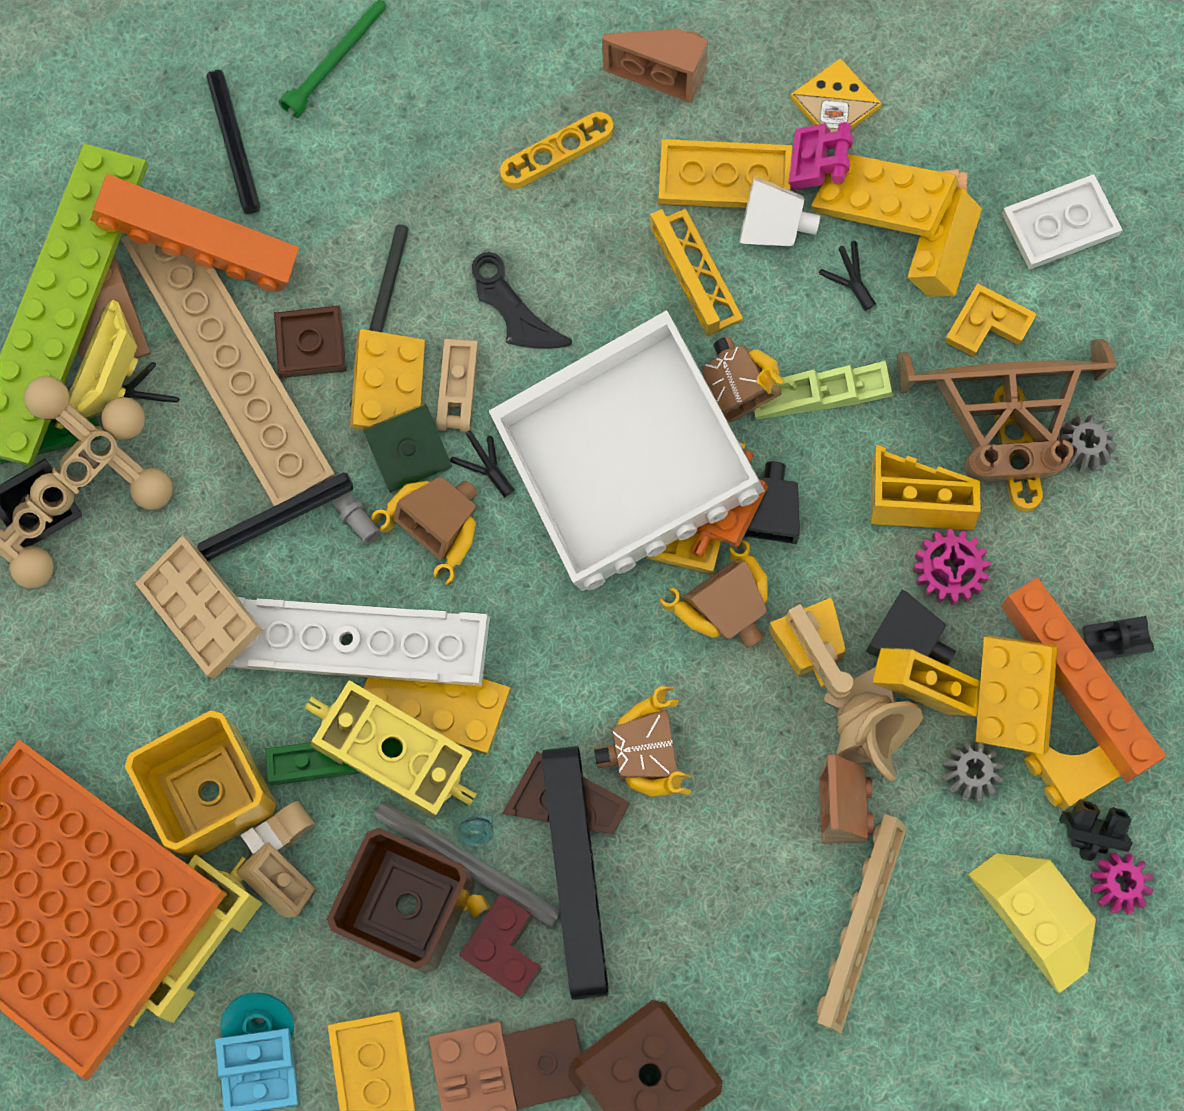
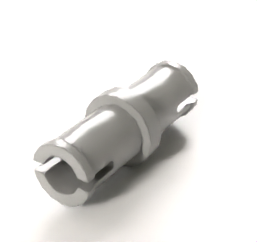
M349 492L331 501L339 511L341 521L346 525H350L364 545L373 543L381 535V530L376 527L365 513V506L361 501H356Z

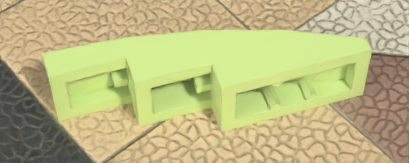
M886 361L855 369L848 365L817 373L814 369L783 377L784 383L782 385L776 382L782 395L755 409L754 413L756 419H764L856 405L894 396L889 366Z

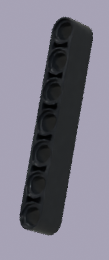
M578 745L546 749L542 751L570 996L571 1000L605 997L609 995L580 749Z

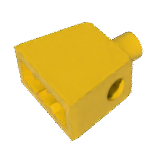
M832 598L804 608L805 612L811 611L820 627L817 633L823 643L829 641L838 657L836 661L843 659L846 649ZM786 616L770 622L768 628L770 635L798 677L814 671L820 687L824 688V683L786 621Z

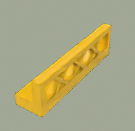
M686 208L667 217L663 209L651 213L650 227L707 337L743 321L735 301ZM683 219L688 229L684 240L677 238L670 224ZM690 235L692 236L695 243L688 241ZM686 247L698 250L702 255L699 267L691 265L684 252ZM704 263H706V265H707L709 271H708V270H705V269H702L703 266H704ZM700 274L714 278L717 285L713 295L705 292L699 280ZM719 290L723 298L717 296ZM714 302L728 306L733 316L720 321L713 307Z

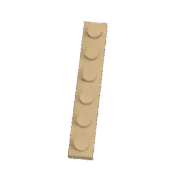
M884 814L882 823L878 824L874 830V848L871 857H868L863 864L862 877L864 879L860 891L854 894L851 902L852 916L849 925L844 927L840 936L841 950L838 959L832 963L829 970L828 980L830 984L828 991L818 1004L817 1016L819 1018L817 1023L828 1030L842 1034L907 830V826L897 817Z

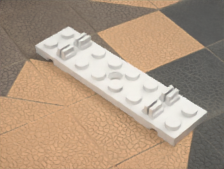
M237 597L262 627L263 631L227 667L482 686L490 622L488 614L465 612L454 614L435 610L258 598L257 600H248L243 597ZM345 634H352L353 640L349 645H342L341 638Z

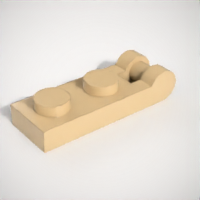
M444 339L436 418L437 431L447 432L448 428L460 429L461 433L471 431L478 341ZM449 407L461 408L460 416L449 415Z
M801 604L788 610L786 621L828 692L837 700L845 699L853 687V678L849 673L839 670L835 663L838 657L829 641L823 643L817 633L820 627L811 611L805 612Z

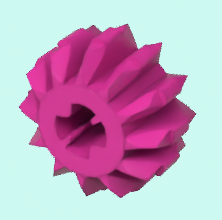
M1117 852L1110 854L1109 862L1105 859L1097 862L1098 868L1101 871H1093L1090 874L1093 880L1100 882V884L1090 888L1091 893L1096 894L1102 891L1104 896L1097 903L1099 906H1104L1109 901H1112L1110 905V912L1112 914H1117L1121 907L1126 915L1134 913V905L1139 908L1145 907L1147 903L1143 896H1150L1154 891L1151 887L1144 885V883L1153 880L1152 874L1142 875L1141 873L1146 863L1140 861L1133 865L1134 858L1131 853L1125 854L1122 860ZM1124 876V883L1129 885L1123 891L1120 890V884L1115 882V879Z

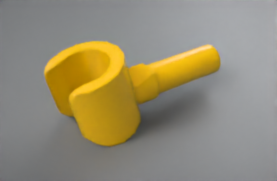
M472 895L469 897L463 913L469 910L475 919L480 916L479 914L485 910L488 911L491 907L484 896Z

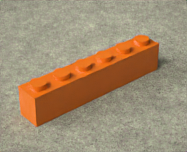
M109 174L105 176L90 218L91 221L96 222L99 228L105 231L116 232L117 230L128 234L129 238L137 243L155 244L162 247V251L169 255H184L194 259V263L201 267H216L226 271V275L233 279H248L256 282L259 288L268 292L282 291L285 288L299 250L297 246Z
M1035 578L1008 595L1001 608L1025 641L1058 645L1055 684L1124 781L1128 783L1164 759L1166 755L1039 578Z

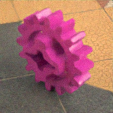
M952 529L947 530L945 537H942L938 531L934 532L932 536L933 543L925 539L921 545L924 551L917 550L915 559L920 561V563L914 565L913 572L922 574L916 583L917 585L926 584L928 586L925 592L926 596L931 595L933 592L938 594L937 603H941L944 597H949L951 605H955L959 596L965 602H969L971 592L978 595L983 589L979 583H986L989 575L982 572L988 570L991 566L989 561L982 560L987 550L986 548L977 550L975 546L979 539L976 537L970 542L967 541L966 531L964 530L960 533L959 537L954 536ZM943 548V552L940 557H934L933 559H930V556L936 550ZM949 558H951L953 566L958 567L954 577L950 566H946ZM974 574L969 583L964 586L960 585L963 576ZM934 577L939 578L945 586L937 582Z

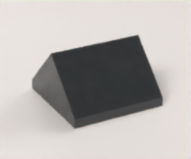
M46 458L0 484V518L6 527L13 522L12 514L15 507L20 503L26 502L25 497L30 495V489L34 481L44 474L53 473V467ZM50 487L43 493V498L48 502H55L62 496V491L57 487ZM74 501L70 509L63 514L52 516L53 521L51 523L46 521L45 529L39 536L31 539L26 538L20 545L23 547L32 546L80 518L82 513L76 502ZM29 512L24 513L19 519V523L24 527H32L38 522V516Z

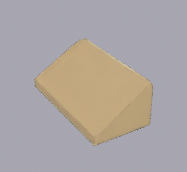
M269 842L265 843L236 872L273 909L286 918L298 917L316 890Z

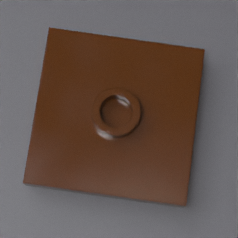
M340 305L274 312L277 368L280 378L346 371Z
M574 1018L502 1035L518 1109L580 1095L568 1077L570 1063L582 1053Z

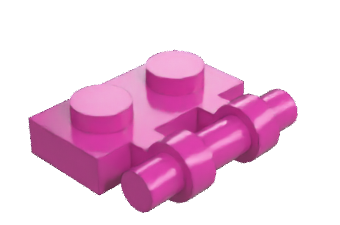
M826 123L795 130L789 184L793 190L824 185L825 174L832 173L831 180L833 183L841 184L845 181V174L849 172L850 168L848 150L852 147L853 135L850 133L851 125L849 123H839L836 132H831ZM835 148L834 156L827 157L828 150Z

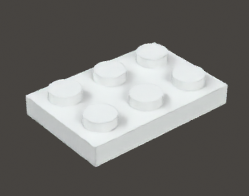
M1094 174L1005 207L1002 211V216L1029 270L1120 236L1122 228Z

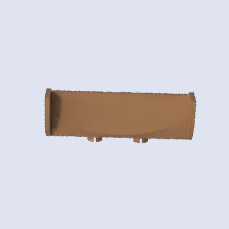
M1095 339L1090 344L1092 361L1006 362L914 373L910 355L907 352L897 353V370L900 393H907L911 386L915 384H938L974 449L964 461L965 473L970 478L984 482L1046 478L1055 476L1065 469L1073 456V446L1066 440H1062L1060 443L1059 440L1057 441L1079 375L1094 373V380L1100 381L1116 368V361L1108 342L1104 339ZM1067 375L1059 399L1018 402L1016 378ZM1003 379L1005 402L965 405L953 382ZM1055 411L1048 430L1031 414ZM1000 415L983 437L973 417ZM1009 415L1037 441L1033 443L988 445ZM1010 454H1018L1023 458V469H1015L1010 465Z

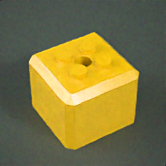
M212 710L129 753L125 763V768L163 846L188 859H192L195 854L200 857L252 827L273 817L277 805L238 728L224 714ZM209 783H216L219 787L217 798L210 802L203 801L201 797L203 787Z

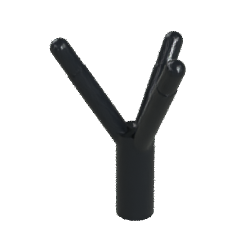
M852 241V263L845 247L840 246L838 248L851 281L824 269L819 270V274L850 288L866 311L875 306L876 302L861 280L858 246L856 241Z
M151 362L129 384L122 386L126 389L124 394L126 398L174 403L180 400L179 397L135 391L134 388L156 367L155 362Z
M467 431L466 436L486 468L456 457L450 459L451 463L488 476L504 498L507 497L515 489L498 468L493 437L491 435L487 437L488 457L473 432Z

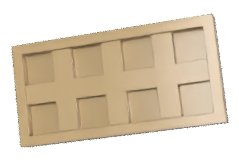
M183 535L135 583L203 672L212 679H215L263 631L262 627L193 542Z

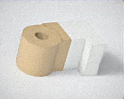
M296 801L281 809L255 829L252 827L243 833L241 837L253 854L268 842L281 854L295 844L298 839L315 827V823L300 801Z

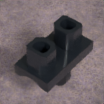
M1146 616L1082 627L1085 643L1098 661L1149 653L1154 650Z
M1079 799L1072 812L1062 811L1059 821L1067 827V836L1071 839V846L1080 848V857L1083 860L1093 861L1098 853L1106 854L1108 847L1126 852L1130 851L1133 842L1127 833L1131 818L1125 810L1112 807L1109 809L1105 820L1097 819L1100 813L1097 805Z

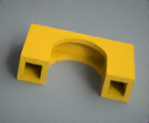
M1054 682V691H1055L1056 689H1058V687H1057V685H1056L1055 682ZM1100 746L1080 755L1062 754L1050 747L1049 752L1045 754L1024 751L1027 756L1024 758L1026 767L1033 776L1040 775L1047 786L1044 788L1047 799L1054 807L1059 805L1063 811L1075 805L1079 799H1085L1121 777Z

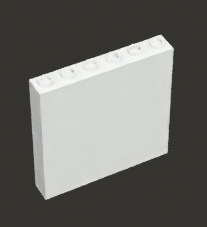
M667 310L489 410L572 582L581 591L586 589L594 590L605 583V579L615 573L622 574L635 567V562L646 556L653 557L662 553L667 548L666 545L677 539L685 540L693 536L697 532V528L708 522L716 523L724 519L728 515V511L739 505L747 506L755 502L759 498V494L765 491Z

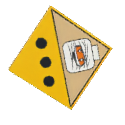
M841 58L790 95V100L813 125L826 123L831 132H836L838 124L841 122L849 123L852 130L878 111L882 105Z

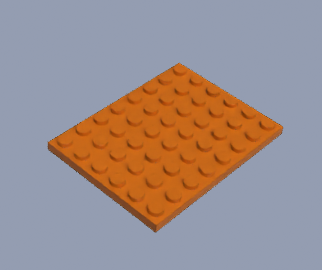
M18 740L0 763V1011L80 1077L89 1080L227 893L27 744Z

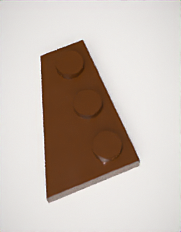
M537 751L502 814L550 823L542 754ZM584 778L590 830L614 835L631 803Z

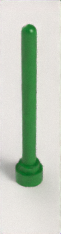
M376 0L298 89L293 88L292 91L284 93L278 100L283 110L288 112L291 107L295 112L292 116L299 118L307 108V97L385 11L386 3L384 0Z

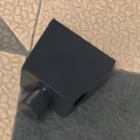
M776 461L766 462L764 477L757 476L760 480L767 483L768 489L744 537L791 544L798 543L800 534L798 483L784 480L785 464Z
M902 589L872 638L866 652L879 657L881 648L912 649L948 666L956 650L938 640L947 625Z

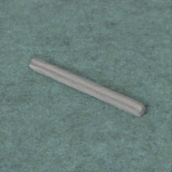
M383 801L378 806L374 816L380 822L417 845L462 864L471 873L473 880L497 895L502 894L548 927L554 926L557 922L560 910L388 802Z

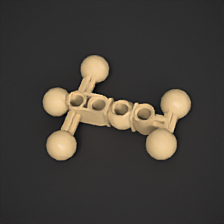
M41 376L32 380L26 387L24 403L28 411L39 419H56L79 440L62 457L59 468L54 466L52 468L53 473L44 474L34 481L30 489V495L25 497L26 502L20 503L15 507L12 514L13 522L4 531L0 528V555L10 563V575L16 584L24 588L34 589L42 587L49 582L54 572L53 559L49 553L40 547H23L20 544L26 538L31 539L39 536L45 529L46 521L49 523L53 521L52 516L61 515L69 510L74 502L75 494L80 492L79 487L88 484L106 464L130 483L129 491L131 498L139 507L146 510H156L162 508L170 501L174 487L168 474L157 468L144 469L116 444L115 439H133L140 434L145 426L146 417L144 409L137 401L126 397L111 400L102 411L101 423L103 427H95L69 404L68 389L59 379L51 376ZM98 436H104L109 439L107 449L101 452L90 448L91 441ZM77 461L85 464L84 473L78 477H72L66 472L68 465L72 462ZM50 487H57L62 491V496L55 502H48L43 498L44 491ZM24 513L36 514L38 522L32 527L22 526L19 523V519Z

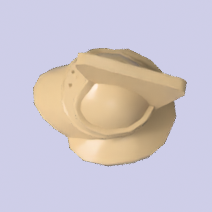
M874 667L853 679V687L845 699L837 700L828 692L824 697V701L828 705L839 709L837 713V732L840 735L836 755L857 764L871 762V765L877 767L881 773L880 775L884 776V779L894 782L898 778L894 771L892 754L919 727L923 715L917 704L908 701L896 702L893 691L872 683L876 669Z

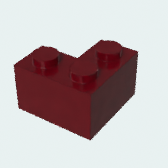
M500 894L459 956L520 999H523L542 970L539 964L514 948V945L532 920L531 914Z

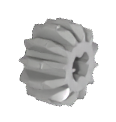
M1091 414L1087 416L1085 422L1079 416L1073 418L1072 424L1065 423L1061 428L1062 435L1058 436L1057 441L1059 440L1060 443L1062 440L1070 442L1074 450L1067 468H1071L1076 462L1079 464L1078 470L1081 474L1086 471L1088 466L1093 472H1097L1101 468V464L1108 465L1112 459L1110 453L1116 450V444L1110 441L1115 436L1114 431H1104L1106 420L1095 424L1094 417ZM1082 439L1088 440V445L1091 448L1085 447V442Z
M968 741L962 744V751L953 747L949 752L952 759H945L942 766L951 771L945 773L942 776V780L946 782L954 780L955 783L950 787L949 792L954 794L961 788L963 790L961 800L964 802L969 799L971 792H973V797L977 803L983 800V792L992 797L996 793L995 787L992 784L1000 785L1003 782V777L994 773L1003 768V763L991 762L997 752L991 750L985 755L983 753L984 743H978L973 751L971 744ZM966 764H969L970 768L976 765L980 769L977 773L979 779L976 778V775L972 779L967 776L966 772L969 767Z

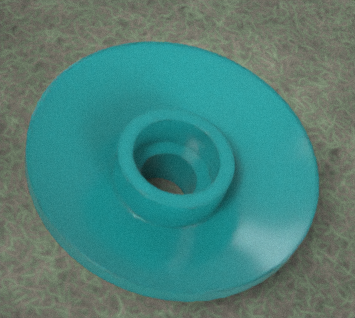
M259 992L241 995L230 1002L223 1012L220 1023L223 1038L289 1029L292 1039L294 1033V1018L289 1007L279 998ZM258 1017L264 1019L265 1021L263 1023H257L254 1021L253 1018Z

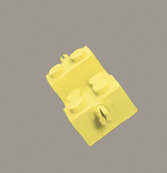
M349 680L338 699L331 707L315 699L313 696L305 706V710L323 719L319 730L311 741L312 748L341 765L343 762L402 796L405 803L427 816L434 818L443 802L449 799L451 795L468 806L471 805L472 799L477 795V793L459 784L461 772L472 752ZM390 738L397 739L402 745V753L395 758L385 756L382 752V743Z
M196 854L188 863L190 867L227 894L131 1022V1026H135L146 1009H149L159 1018L174 1023L195 995V992L188 985L229 930L233 928L241 933L262 905L261 901L248 893L244 884L241 883L243 879L236 873L247 861L246 858L242 856L230 874L219 871Z

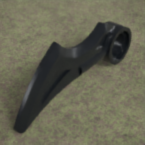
M484 252L474 259L472 274L476 281L479 301L493 306L503 316L507 326L506 343L538 349L560 348L572 345L570 338L552 329L535 316L504 280L505 267L501 257L492 252ZM486 263H492L497 266L498 271L495 276L485 278L479 273L481 266Z

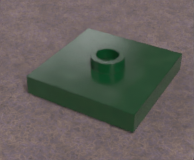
M426 403L363 429L389 492L452 467Z

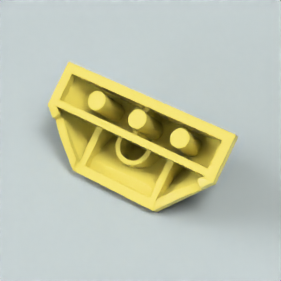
M111 300L104 307L69 391V404L87 420L101 415L104 407L111 400L124 397L126 389L121 386L125 376L130 377L138 362V359L134 357L137 345L119 302ZM58 421L54 426L59 429L65 428Z
M996 853L968 874L1058 994L1088 972L1096 918L1051 860Z

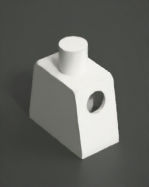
M753 177L739 240L743 244L793 246L797 231L816 235L820 215L802 211L804 205V197L759 177Z

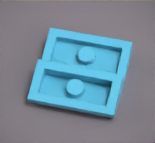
M289 1029L215 1039L218 1077H221L224 1111H264L299 1105L296 1067Z

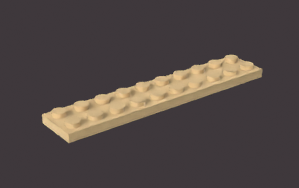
M129 235L121 238L273 505L276 506L335 477V473L214 267H201L194 263V259L184 255H169L162 251V247L152 243H137L131 240Z

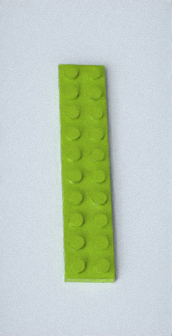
M85 143L82 146L0 354L1 459L28 467L34 465L51 419H39L28 411L24 403L25 389L32 380L41 376L55 377L65 384L123 232L117 230L116 232H108L99 228L96 222L90 220L106 174L141 187L149 166L144 159Z

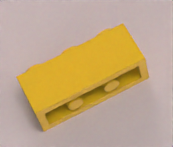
M956 188L934 237L930 238L920 235L907 278L927 296L956 295L982 208L963 188Z
M881 648L872 683L943 714L977 717L980 680L912 649Z

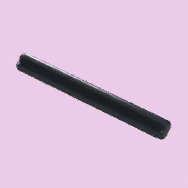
M220 69L209 71L206 77L241 206L245 214L256 213L260 211L261 207L225 76Z
M341 473L200 542L197 545V549L209 561L352 491L353 482L347 473Z

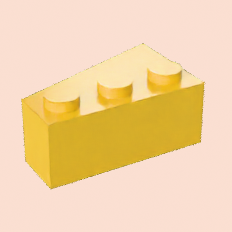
M876 444L871 470L870 524L974 531L980 515L979 480L939 466L937 469L918 463L917 459L907 455L906 458L886 452L885 447Z

